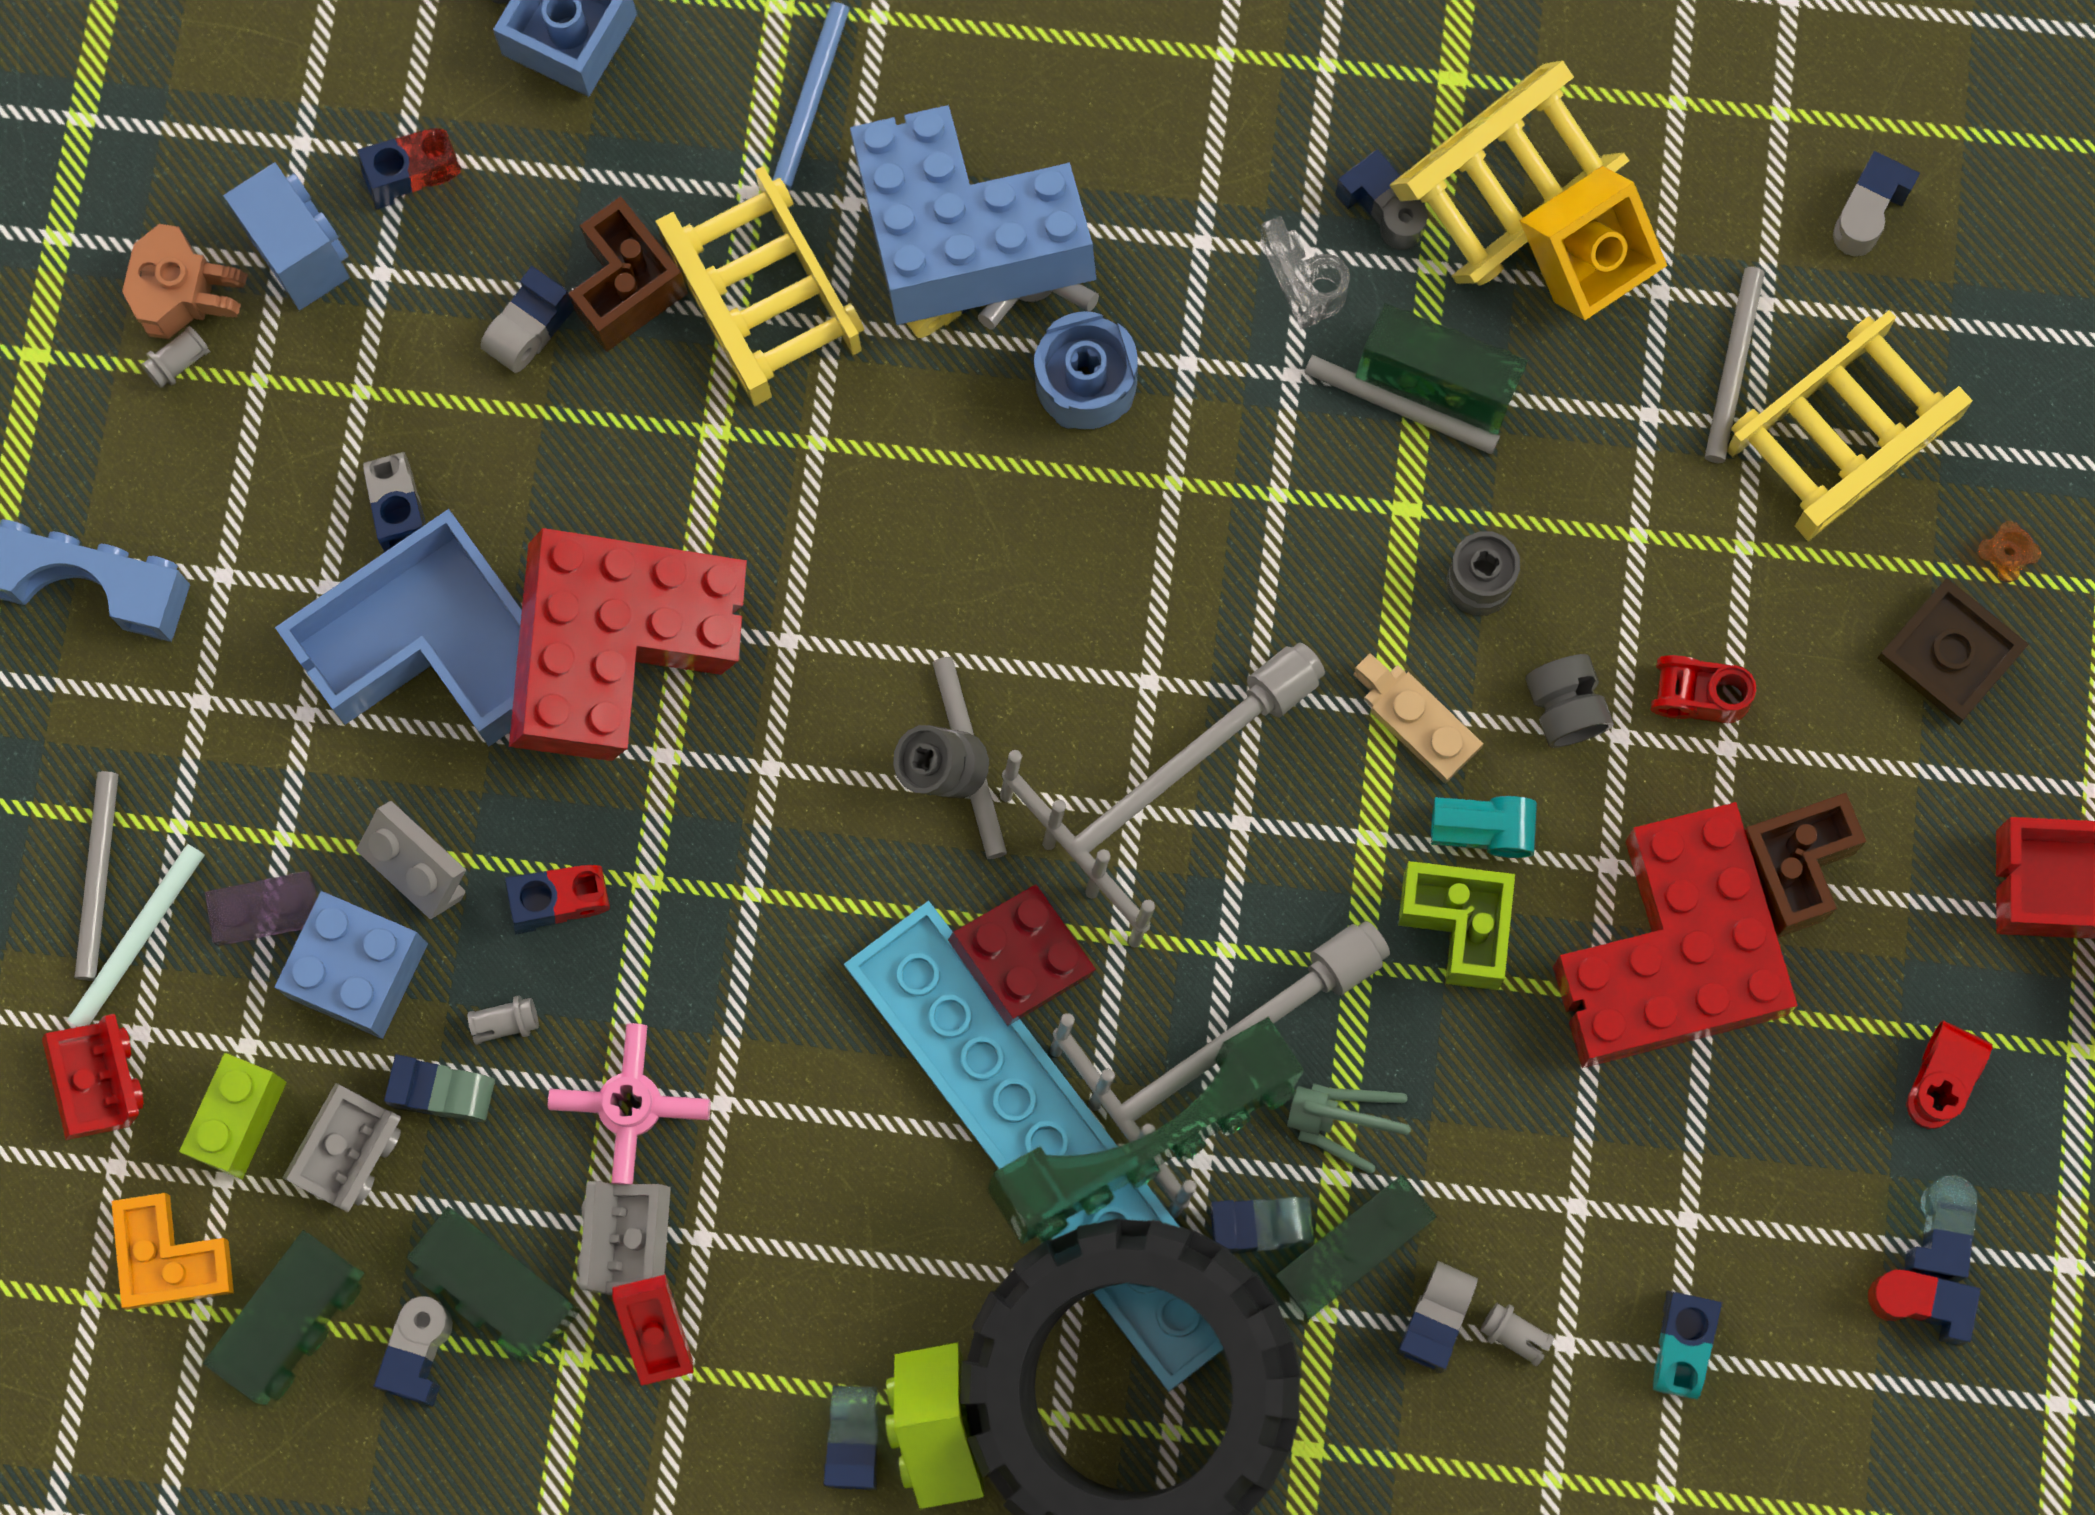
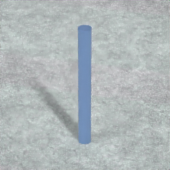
M831 2L772 180L781 178L787 190H790L849 13V8L839 2Z

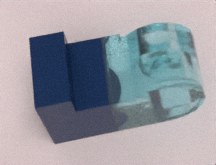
M1946 1175L1929 1184L1923 1191L1921 1209L1926 1217L1922 1247L1916 1246L1906 1251L1904 1270L1952 1282H1960L1968 1278L1977 1209V1193L1973 1185L1965 1178L1958 1175Z
M1296 1197L1270 1201L1258 1199L1235 1202L1233 1200L1211 1202L1213 1241L1230 1249L1232 1254L1295 1247L1314 1242L1309 1198Z
M834 1385L831 1397L830 1431H828L824 1486L837 1489L877 1490L878 1389L877 1387Z

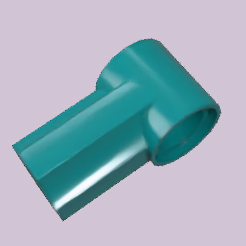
M1499 796L1490 799V801L1435 797L1431 821V845L1487 849V853L1505 858L1532 857L1535 851L1537 802L1533 799L1517 796Z

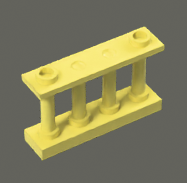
M1564 61L1542 64L1390 184V187L1400 201L1420 199L1422 203L1428 202L1468 260L1467 264L1451 275L1457 284L1477 283L1478 286L1486 284L1503 271L1504 268L1501 263L1528 242L1519 221L1523 217L1483 160L1486 156L1483 149L1496 138L1499 142L1505 140L1544 198L1545 202L1540 206L1601 166L1616 172L1629 162L1625 153L1606 154L1599 157L1562 102L1563 92L1560 88L1574 78ZM1535 108L1537 111L1544 110L1584 170L1562 188L1522 130L1525 125L1522 118ZM1457 169L1460 172L1467 171L1507 231L1485 249L1444 190L1447 187L1444 179Z
M764 166L755 170L761 193L695 227H692L691 224L682 227L674 212L656 220L662 242L672 260L682 272L688 289L754 407L772 398L767 380L774 377L773 371L841 336L852 355H855L862 351L858 333L864 331V326L851 303L845 306L841 304L788 210L794 204L781 178L772 181ZM772 211L784 235L718 269L714 266L705 269L697 255L704 251L703 245ZM795 252L808 275L807 277L741 311L737 307L730 311L727 309L721 298L722 295L727 293L726 287ZM817 294L820 296L831 319L765 353H762L761 350L754 353L751 352L744 339L751 335L749 329Z
M1890 310L1876 321L1870 316L1862 320L1847 335V338L1850 340L1848 344L1759 414L1755 409H1752L1742 416L1731 428L1734 436L1727 452L1732 458L1751 444L1802 500L1799 506L1804 511L1794 527L1807 541L1811 540L1962 418L1973 402L1960 386L1955 388L1946 397L1940 392L1934 394L1883 339L1896 319ZM1867 351L1918 407L1915 413L1919 418L1907 428L1901 422L1895 425L1844 369L1864 352ZM1827 382L1880 438L1877 444L1881 449L1869 459H1866L1863 454L1857 456L1806 400ZM1788 413L1796 419L1841 469L1838 475L1843 480L1829 491L1824 485L1818 487L1767 431Z

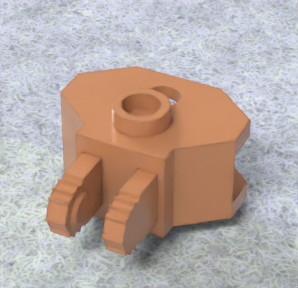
M158 224L133 245L122 293L136 319L142 323L148 336L170 339L193 319L204 320L205 314L231 318L237 317L241 304L226 296L210 294L212 285L243 288L248 274L241 271V269L208 263L203 255L195 254L179 227Z

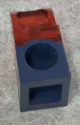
M441 128L427 129L357 149L360 170L376 210L395 204L394 198L423 189L424 186H436L446 183L455 178L461 171V166L446 130Z

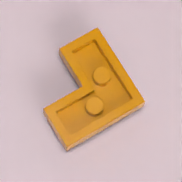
M160 1193L112 1201L121 1307L123 1309H136L234 1293L229 1240L218 1238L175 1245L170 1195Z

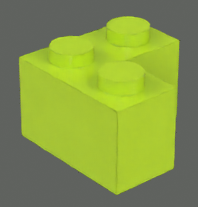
M1408 861L1403 876L1398 926L1451 932L1445 984L1499 990L1505 979L1515 874Z
M958 1342L894 1354V1377L887 1378L886 1380L891 1410L894 1411V1414L886 1415L888 1440L891 1448L900 1447L902 1453L899 1456L901 1480L905 1489L913 1487L920 1509L984 1497V1477H982L966 1439L971 1437L966 1405L960 1404L961 1371L964 1360Z

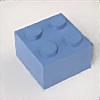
M510 0L493 31L502 55L589 97L635 20L637 12L633 0Z
M274 162L223 195L245 233L299 311L350 278L341 262L349 257L324 214L322 212L319 213L312 203L309 193L295 173L286 178Z
M321 891L278 978L275 988L288 999L383 1039L428 943L414 930Z

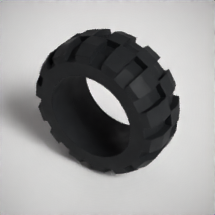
M1114 1219L1077 1226V1229L1050 1241L1045 1240L1013 1264L1014 1269L995 1291H990L971 1327L975 1332L967 1361L962 1362L960 1404L966 1405L971 1437L966 1439L982 1477L988 1475L1005 1499L1006 1503L1003 1506L1013 1515H1249L1275 1484L1274 1482L1283 1464L1291 1453L1301 1412H1299L1300 1379L1302 1375L1295 1339L1291 1336L1279 1309L1280 1304L1258 1274L1250 1270L1230 1252V1249L1194 1230L1154 1220ZM1123 1283L1142 1284L1164 1290L1193 1307L1208 1322L1219 1338L1228 1359L1232 1376L1233 1396L1230 1419L1221 1443L1211 1459L1191 1478L1177 1485L1155 1491L1132 1492L1109 1488L1086 1478L1062 1458L1050 1442L1042 1426L1036 1403L1035 1378L1038 1359L1042 1347L1056 1322L1067 1310L1084 1297L1097 1290Z

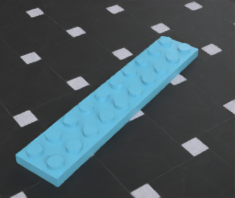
M929 900L844 963L845 968L1052 1240L1077 1229V1226L1114 1219L1154 1220L1179 1227L1023 1022L1019 1019L1009 1026L1006 1025L949 943L948 939L953 931ZM1123 1283L1093 1292L1168 1393L1224 1350L1219 1338L1208 1322L1189 1304L1164 1290L1142 1284Z

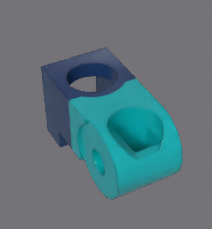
M1667 1291L1663 1308L1665 1313L1659 1339L1660 1349L1654 1371V1391L1695 1400L1699 1399L1706 1377L1722 1302Z

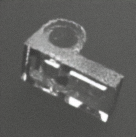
M1281 216L1262 223L1260 243L1300 329L1302 330L1319 323L1321 320L1341 311L1346 303L1350 281L1349 269L1344 261L1330 254L1316 255L1302 261L1301 259L1305 258V250L1295 229L1288 231ZM1318 279H1329L1335 283L1337 289L1324 293L1316 290L1312 283Z

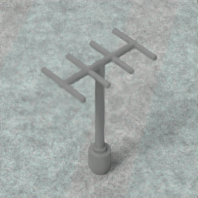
M1297 643L1294 647L1286 646L1247 677L1250 689L1246 692L1247 698L1076 837L1062 823L1066 809L1065 802L1063 800L1054 801L1051 810L1020 776L1018 772L1022 754L1018 750H1013L1009 753L1006 769L1002 773L1003 783L1000 798L1004 802H1009L1013 797V793H1015L1046 828L1042 843L1043 847L1046 850H1052L1055 847L1056 840L1090 877L1085 891L1086 896L1094 899L1097 897L1099 890H1101L1133 926L1128 940L1129 945L1134 948L1139 947L1145 932L1150 929V919L1155 909L1154 902L1152 900H1145L1139 910L1107 874L1106 869L1110 860L1109 851L1105 849L1100 850L1097 853L1096 859L1089 852L1260 713L1265 716L1270 713L1278 718L1283 716L1319 686L1318 680L1325 675L1324 667L1317 655L1303 643Z
M1364 921L1358 926L1355 924L1349 925L1310 953L1312 965L1308 967L1309 973L1122 1104L1110 1089L1115 1077L1114 1071L1112 1069H1104L1100 1075L1070 1034L1075 1021L1071 1014H1064L1062 1016L1059 1026L1053 1032L1054 1039L1049 1052L1053 1057H1059L1062 1052L1066 1054L1093 1091L1088 1103L1089 1108L1096 1111L1102 1105L1133 1146L1128 1154L1129 1162L1131 1164H1138L1142 1158L1171 1198L1172 1203L1167 1211L1175 1219L1178 1218L1184 1208L1189 1206L1190 1198L1196 1190V1183L1192 1180H1186L1181 1186L1150 1144L1155 1134V1127L1151 1124H1146L1140 1130L1134 1121L1321 990L1325 993L1331 990L1339 996L1348 992L1382 968V961L1390 956V950L1381 933L1370 922Z

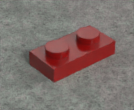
M666 1274L612 1287V1300L641 1386L694 1373L693 1358Z

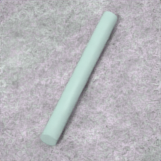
M189 844L185 846L67 1019L69 1022L77 1027L90 1025L205 856L202 852Z

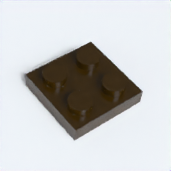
M1946 578L1877 659L1960 725L2029 644L1951 580Z

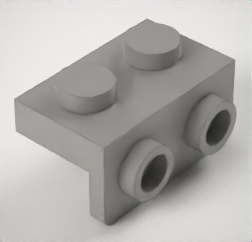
M392 801L377 808L356 851L429 919L436 917L460 902L465 894V890L459 883L466 869Z
M335 1083L282 1178L324 1201L349 1212L353 1204L359 1206L369 1194L374 1183V1177L370 1173L379 1157L386 1158L395 1147L401 1130L396 1128L401 1117Z
M601 1181L587 1182L586 1197L582 1204V1218L584 1221L582 1248L577 1262L579 1288L581 1290L612 1295V1287L664 1275L671 1187L661 1184L613 1185Z

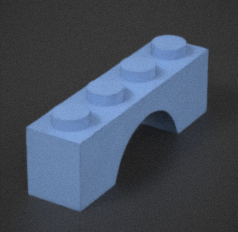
M5 519L1 520V600L26 605L39 590L50 583L66 578L87 579L104 588L108 599L109 615L123 630L172 642L190 587L189 582L177 570V564L156 556H148L146 562L128 558V552L108 544H99L97 550L79 546L80 541L63 533L50 532L47 538L31 534V529L21 523Z

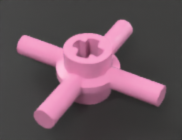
M626 1024L622 1073L609 1079L603 1085L600 1092L550 1089L548 1095V1110L598 1113L602 1123L611 1132L616 1134L611 1180L613 1185L633 1184L637 1136L649 1131L656 1124L659 1117L709 1120L710 1099L661 1096L656 1085L643 1075L648 1027L643 1024ZM628 1093H633L639 1102L642 1103L640 1109L632 1108L631 1116H626L617 1106L619 1100L627 1101Z

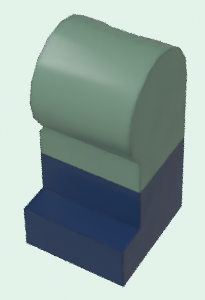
M395 1054L384 1102L397 1110L473 1122H486L495 1079L486 1075L451 1069L449 1066L419 1061L416 1058Z

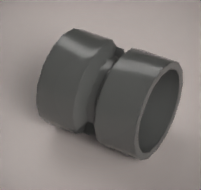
M1479 531L1464 538L1457 545L1446 577L1447 592L1452 603L1461 611L1473 616H1487L1499 611L1508 602L1520 572V556L1514 544L1505 536L1493 531Z
M1578 654L1561 658L1542 665L1526 675L1525 680L1534 705L1545 710L1539 720L1549 747L1559 748L1583 742L1606 732L1614 725L1605 697L1594 693L1599 680L1589 655Z
M919 725L909 729L899 739L894 751L893 766L896 776L902 785L914 793L963 799L975 794L984 784L989 769V757L986 747L980 739L968 732Z

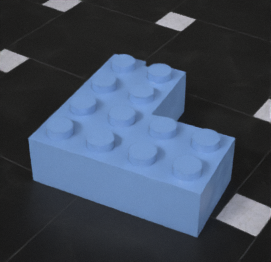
M949 105L904 115L906 123L896 125L895 118L893 117L850 127L857 166L897 325L1096 280L1093 244L1070 163L970 185Z
M449 509L275 627L322 696L345 725L432 666L488 746H491L510 732L522 610Z

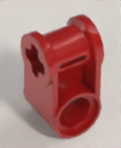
M1661 656L1657 659L1656 668L1661 671L1657 699L1651 701V712L1675 719L1692 718L1724 724L1735 723L1748 713L1756 694V682L1749 671L1737 665L1699 661L1686 656ZM1677 680H1679L1678 695L1675 694ZM1723 685L1734 686L1740 690L1743 701L1737 704L1725 703L1719 698L1716 689Z
M1942 1020L1928 1042L1922 1057V1065L1907 1097V1112L1912 1121L1926 1129H1937L1958 1116L1965 1108L1974 1084L1986 1066L1993 1044ZM1933 1091L1940 1094L1939 1103L1944 1106L1939 1111L1932 1107L1934 1098L1929 1094Z

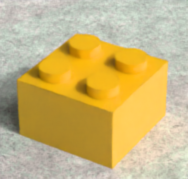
M1604 166L1596 169L1519 220L1554 303L1584 321L1668 266L1634 182Z

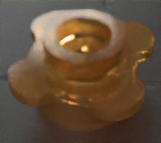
M2012 521L2001 524L1999 532L1991 540L1985 539L1981 541L1977 549L1979 557L1984 561H1989L1998 570L1999 579L2004 582H2014L2017 580L2021 569L2027 564L2037 563L2041 557V549L2033 542L2032 537L2025 530L2021 529L2017 523ZM2005 548L2013 549L2014 555H2006Z

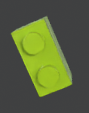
M224 1053L179 1152L195 1161L243 1180L287 1082L274 1072Z

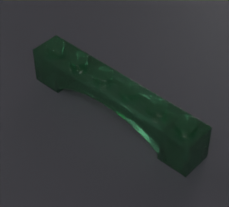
M1266 1017L1224 1041L1214 1059L1220 1068L1214 1080L1186 1110L1156 1131L1125 1145L1084 1155H1046L1041 1146L993 1172L987 1191L1020 1243L1023 1245L1035 1237H1038L1040 1242L1053 1238L1069 1225L1066 1219L1083 1209L1087 1215L1098 1212L1115 1199L1113 1192L1128 1183L1134 1189L1143 1186L1161 1172L1159 1168L1161 1164L1174 1157L1179 1162L1186 1161L1199 1153L1207 1145L1204 1141L1206 1138L1220 1130L1224 1136L1233 1134L1252 1119L1250 1113L1264 1105L1269 1110H1273L1290 1100L1296 1094L1294 1087L1304 1069L1270 1018Z

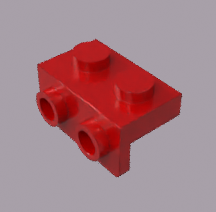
M115 1014L103 1016L97 1024L45 1033L42 1042L65 1139L70 1140L129 1128L139 1116V1110L143 1108V1093L139 1080L137 1078L131 1079L126 1061V1059L131 1057L130 1039L124 1027L118 1028Z

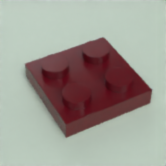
M1037 884L957 929L948 939L1007 1026L1088 979L1096 970Z

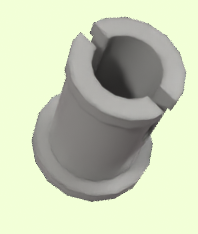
M189 326L182 334L154 354L152 351H149L146 354L148 359L141 365L159 388H162L167 383L173 386L176 383L174 378L203 355H207L210 350L197 332Z
M520 995L513 997L512 1003L468 1012L469 1028L476 1045L482 1044L484 1041L517 1033L527 1037L530 1036V1030L539 1028L537 1011L532 998L522 1000Z
M1496 1303L1480 1329L1481 1332L1488 1335L1487 1342L1493 1344L1495 1341H1498L1530 1361L1535 1367L1538 1366L1545 1356L1542 1354V1351L1526 1341L1530 1340L1548 1351L1554 1336L1543 1332L1514 1314V1307L1508 1304L1506 1307H1503Z

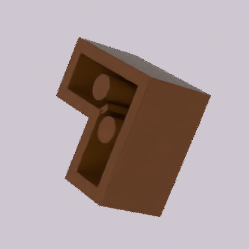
M621 196L580 225L588 249L603 266V269L568 293L577 316L606 352L688 294L680 269Z
M1847 793L1777 816L1745 829L1777 938L1824 922L1837 909L1820 867L1855 855L1867 842Z

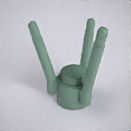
M1314 1083L1312 1089L1297 1086L1287 1127L1300 1130L1298 1141L1316 1145L1368 1174L1375 1172V1166L1372 1163L1321 1135L1320 1131L1330 1133L1334 1119L1407 1135L1411 1131L1410 1126L1407 1124L1337 1108L1338 1102L1333 1101L1402 1104L1408 1100L1407 1095L1404 1093L1337 1089Z

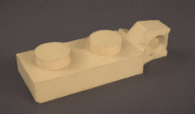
M1370 653L1355 667L1353 675L1370 691L1364 697V700L1372 708L1370 713L1445 784L1483 747L1484 743L1419 681L1409 672L1406 673L1398 665L1390 672Z

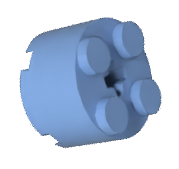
M1095 312L1071 313L1053 322L1037 346L1034 355L1037 395L1044 409L1060 426L1077 429L1100 428L1114 422L1131 408L1137 389L1138 357L1131 335L1119 323L1117 325ZM1088 367L1089 372L1093 374L1084 375L1082 371H1079V368Z

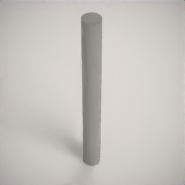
M1746 267L1744 269L1704 457L1707 461L1713 463H1724L1726 459L1731 428L1765 274L1762 269L1757 267Z
M1311 356L1304 374L1491 455L1499 441L1500 436L1317 356Z
M943 657L933 661L950 728L974 735L953 658ZM985 779L984 784L978 791L970 795V800L987 859H995L1006 855L1007 851L987 779Z
M97 772L74 977L78 980L94 981L97 975L119 776L113 772Z

